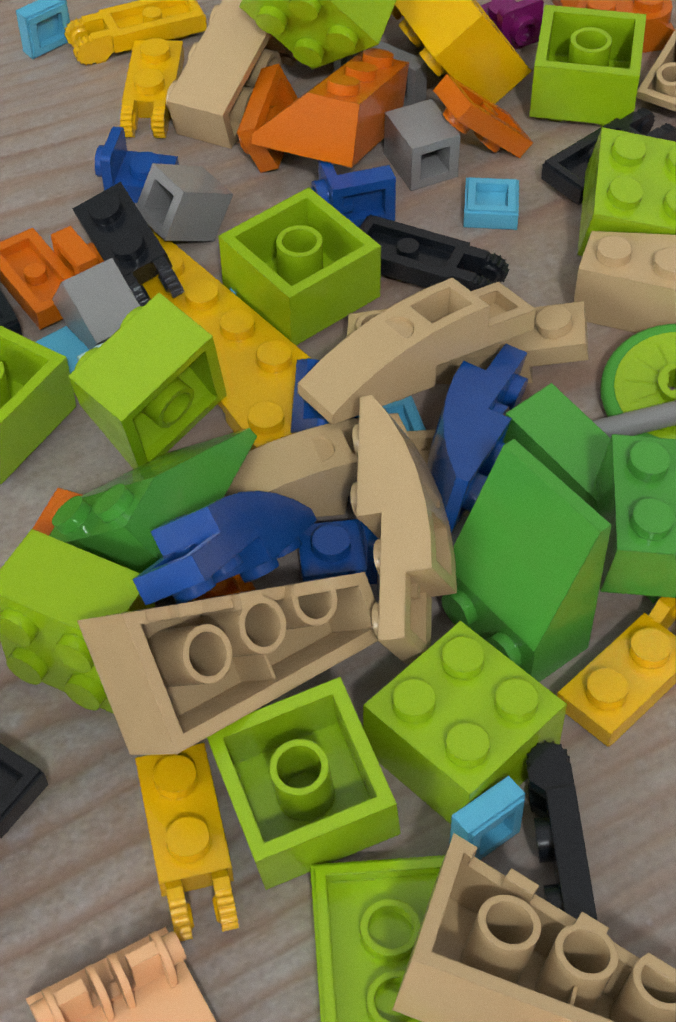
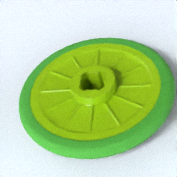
M676 324L659 325L638 332L625 340L610 356L602 374L600 387L603 407L608 417L676 400V389L673 391L670 389V387L676 388ZM676 425L634 436L676 439Z

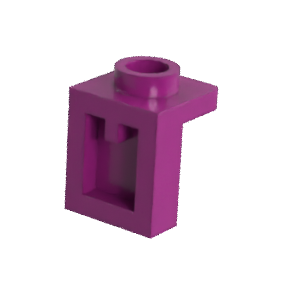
M492 0L480 5L515 50L539 41L544 7L543 0H521L519 2L515 0Z

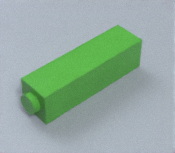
M550 383L506 413L505 416L512 419L503 443H508L515 439L597 512L596 477L610 437L555 385ZM646 596L653 604L661 598L658 596Z

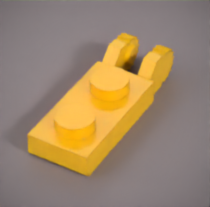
M137 0L100 9L97 13L81 16L80 19L70 20L71 22L64 28L66 31L64 35L68 43L74 47L73 52L77 61L87 66V64L92 65L93 63L106 62L113 52L132 51L134 40H147L151 38H161L164 40L184 39L191 34L205 31L207 23L206 15L197 0Z
M161 38L134 40L120 113V127H124L125 137H135L139 118H151V130L153 131L154 138L167 137L169 122L172 118L166 107V95L171 83L174 80H178L182 73L184 63L183 41H167Z
M661 597L649 615L643 613L557 692V696L567 703L565 714L607 747L614 744L676 684V635L668 630L676 620V598Z
M205 744L193 745L178 754L136 757L135 761L161 896H167L173 929L179 941L193 939L192 929L194 928L191 907L185 901L184 892L213 886L214 896L212 902L216 921L221 924L222 932L239 928L230 882L234 881L233 870Z

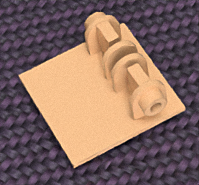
M166 927L148 934L143 939L107 955L106 958L90 964L79 972L51 986H47L41 989L40 992L26 998L36 1022H216L184 962L187 959L177 935L174 931L168 932Z

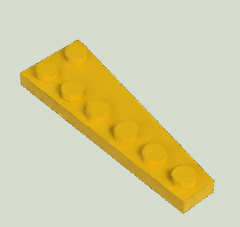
M151 228L165 250L173 266L172 269L183 287L184 293L173 298L170 293L164 290L158 275L141 285L144 286L150 299L156 294L161 293L213 336L227 396L218 403L225 413L226 423L233 432L250 428L255 433L257 438L250 451L266 443L294 434L290 432L297 360L310 357L172 241H165Z

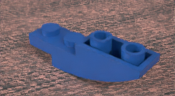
M506 343L486 370L466 361L462 362L453 376L431 442L428 467L441 494L451 533L466 511L471 512L503 445L506 444L503 442L512 418L505 415L509 410L519 405L528 384V378L520 375L527 352Z
M247 491L223 497L199 510L179 516L150 531L163 557L135 577L133 582L145 605H148L170 595L173 596L176 604L191 601L214 588L216 583L240 574L244 583L253 581L276 569L280 565L277 560L278 558L302 546L299 536L314 524L317 519L311 508L277 493Z

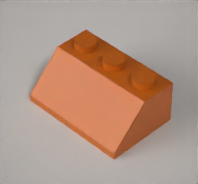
M369 48L363 50V52L350 59L253 132L251 144L352 168L384 138L385 112L403 107L409 62L393 59L394 54L384 49Z

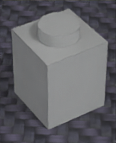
M433 99L385 112L384 155L410 191L458 177L460 134L444 118L442 110Z
M152 163L136 207L147 224L165 241L214 242L233 193L202 166Z
M113 258L62 281L52 298L68 328L89 350L108 340L120 329V325L126 315L134 308L140 306Z

